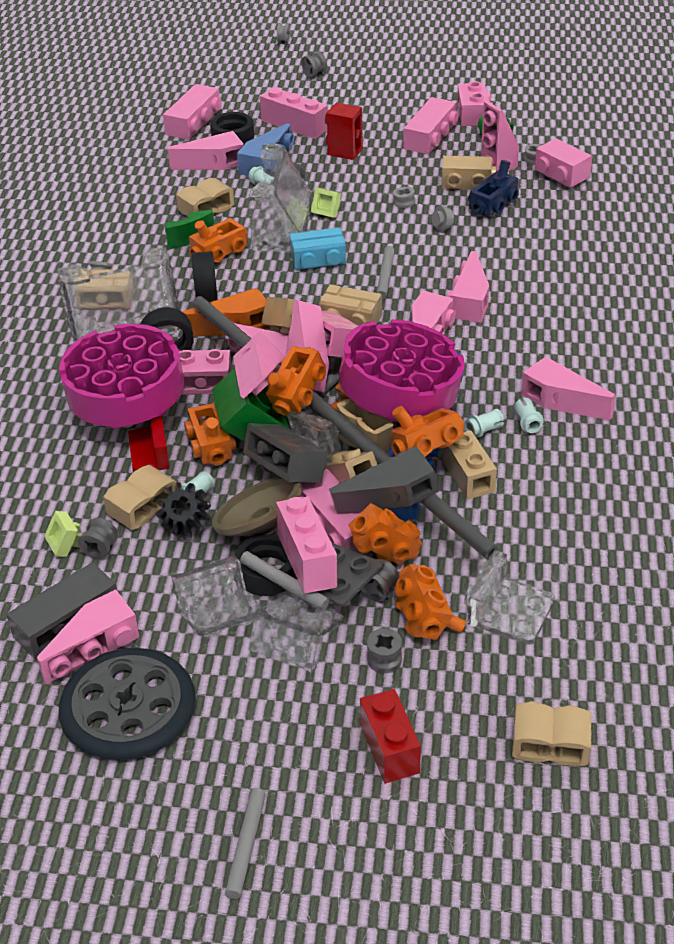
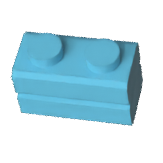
M341 228L291 233L289 235L290 253L295 270L346 264V244Z

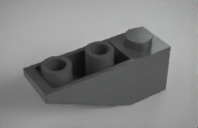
M414 446L348 480L340 482L338 485L330 488L329 491L334 508L340 514L363 511L370 503L381 509L411 506L439 492L434 469L417 446Z

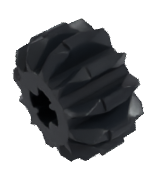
M176 482V491L172 493L169 488H165L164 493L167 499H157V504L162 509L156 512V516L158 519H163L161 526L164 530L171 528V533L174 536H178L183 529L185 535L190 537L192 535V527L195 526L198 531L203 530L199 522L200 520L209 521L210 515L205 510L211 507V503L209 500H203L206 496L203 489L195 491V485L189 483L184 490L182 484ZM187 504L190 508L189 511L184 510L180 515L177 510L179 508L184 509Z

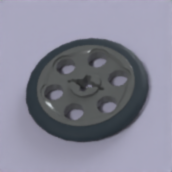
M144 648L117 649L88 661L72 675L65 685L59 701L58 718L62 730L69 740L84 752L102 759H136L157 752L169 745L183 732L192 717L196 703L195 686L189 673L182 665L164 653ZM127 670L131 672V675L126 679L117 680L113 678V675L118 671ZM153 677H161L165 680L156 687L146 685V682ZM93 690L103 692L102 696L96 700L84 698L88 692ZM160 704H166L171 707L165 714L158 715L152 712V709ZM96 718L108 720L107 724L101 728L89 727V723ZM131 725H138L143 728L140 733L134 736L123 734L124 729Z

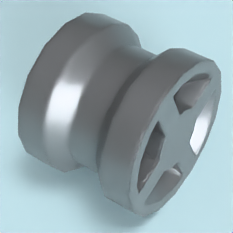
M315 52L312 56H304L301 60L303 72L309 78L314 77L317 73L322 74L327 71V61L321 52Z
M94 518L86 527L87 531L80 536L78 546L89 557L103 559L109 553L110 546L115 543L119 534L117 528L111 522L102 518Z
M377 559L385 562V566L360 590L366 597L376 602L385 600L389 595V589L394 588L399 579L397 569L384 559Z
M380 628L369 634L367 638V663L369 667L375 672L382 674L396 671L402 663V638L399 633L392 629Z

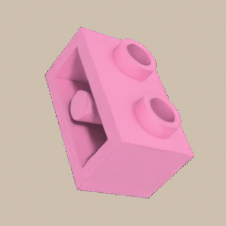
M472 81L458 84L457 107L461 126L478 125V121L483 115L484 102H490L491 99L490 91H486L485 83Z
M557 138L536 148L535 170L543 173L545 176L570 188L590 177L592 155Z
M230 350L179 351L184 375V388L181 395L213 394L212 389L232 371Z

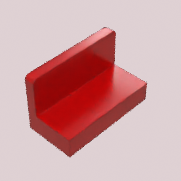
M162 416L150 419L151 427L128 431L133 472L146 465H151L158 470L170 469Z

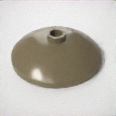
M281 477L257 483L224 503L213 516L212 525L217 533L228 537H250L258 534H268L277 528L276 502L300 497L302 486L300 482H288Z

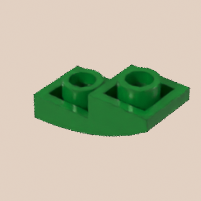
M213 210L187 213L188 219L164 223L168 249L190 245L189 236L198 233L195 228L197 221H204L207 228L213 226Z

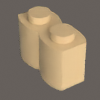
M208 178L201 181L197 186H188L180 190L176 194L177 208L186 216H188L187 213L210 209L213 210V214L222 213L234 205V191L218 179Z
M350 398L337 404V411L386 453H389L391 442L393 441L390 430H393L392 421L370 411L361 410ZM337 431L338 437L344 443L355 447L351 442H349L344 436H342Z
M151 465L143 466L134 471L127 481L119 482L108 489L103 496L105 511L129 529H138L145 525L159 509H162L157 504V499H167L164 493L165 488H169L172 493L176 491V481Z
M535 701L516 704L512 757L529 762L552 761L560 765H588L591 752L590 711L573 705L552 708Z

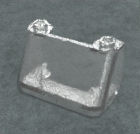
M271 143L262 145L261 148L264 183H259L253 187L248 197L252 251L290 252L289 235L291 233L307 232L311 215L312 193L286 150L279 144Z
M166 247L149 249L143 254L142 265L94 275H88L85 268L76 264L57 269L67 323L73 342L97 330L98 334L114 330V325L140 324L141 320L149 312L157 308L170 307L180 310ZM172 325L158 328L168 334H173L180 330L177 326Z

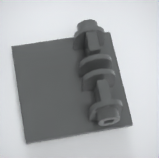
M332 543L337 553V588L317 592L329 598L330 602L344 607L385 566V562ZM303 600V602H304L306 605L312 606V604H310V603H308L307 601Z

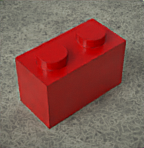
M336 102L325 115V124L327 125L325 143L328 145V155L354 160L363 150L362 107Z
M391 689L360 698V726L384 784L420 774L421 746L396 690Z

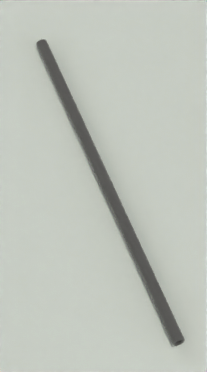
M198 296L194 299L193 307L240 348H243L252 339L204 297ZM313 391V399L309 407L356 448H359L361 452L373 451L377 465L392 458ZM436 494L419 501L486 560L492 559L497 554L498 547Z

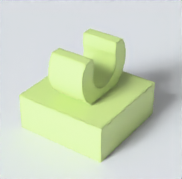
M315 187L311 212L337 218L341 193Z
M66 511L54 512L44 535L54 555L60 557H67L72 546L79 547L78 540L82 533H78L81 525L73 522Z

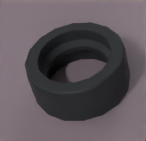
M226 112L215 116L211 120V136L234 131L243 144L254 139V121L251 116L245 113Z
M213 252L192 253L195 296H202L209 303L218 300Z
M170 307L157 308L149 312L141 320L140 324L156 328L167 325L177 326L182 329L183 334L174 342L179 351L191 350L194 343L193 330L190 320L182 311Z
M260 534L248 538L239 545L235 552L236 579L241 588L250 594L274 596L285 592L286 589L242 564L240 558L246 551L260 559L269 557L280 559L286 564L279 570L295 579L297 578L278 535Z

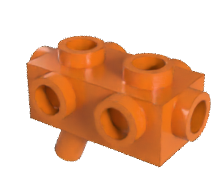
M228 218L208 228L204 221H197L195 228L198 233L189 236L190 256L192 253L212 251L214 262L218 263L230 253L243 251L245 246H247L248 233L243 225L232 218Z
M292 346L287 356L283 359L278 372L269 375L268 382L270 384L266 395L277 413L288 416L290 412L300 413L303 406L311 404L313 399L312 389L316 382L323 381L326 375V365L320 353L311 347Z
M214 403L188 408L189 421L184 422L187 438H194V440L190 441L194 458L200 457L202 464L211 463L215 466L223 464L227 459H231L232 450H236L234 435L226 434L221 429L218 412Z
M403 406L395 408L392 412L401 425L390 430L393 440L391 448L395 456L417 446L423 456L426 457L433 449L449 447L460 437L464 436V422L458 412L440 408L425 416L414 415L410 417Z
M372 503L348 524L354 537L352 542L361 553L366 554L372 551L378 559H384L390 563L394 562L401 565L407 559L412 560L416 558L420 547L423 545L419 538L421 535L420 530L413 522L409 520L405 522L399 519L391 510L387 508L383 510Z
M413 564L404 567L399 572V579L394 590L398 597L395 605L400 611L404 612L407 619L405 624L406 631L414 637L433 640L439 638L445 627L461 633L466 621L453 615L433 569L425 565L418 566Z

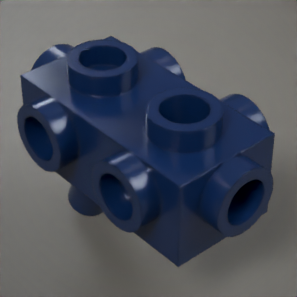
M501 160L499 170L470 191L468 196L469 209L474 214L490 217L495 212L501 213L506 203L516 201L519 195L518 178L508 174L510 161Z

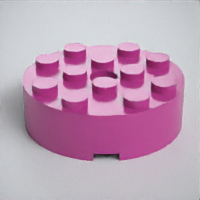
M391 319L390 324L377 325L375 321H371L356 327L346 337L339 371V381L343 391L356 403L358 408L383 416L389 421L398 422L392 412L399 406H403L410 417L414 415L425 416L440 408L449 410L454 405L458 395L465 366L464 357L456 352L454 349L455 343L428 326Z
M119 324L114 325V330L101 334H98L97 330L90 332L75 341L65 351L59 365L66 400L71 411L85 422L108 426L112 429L142 423L164 415L166 410L178 400L184 388L180 353L174 343V339L165 331L149 325Z

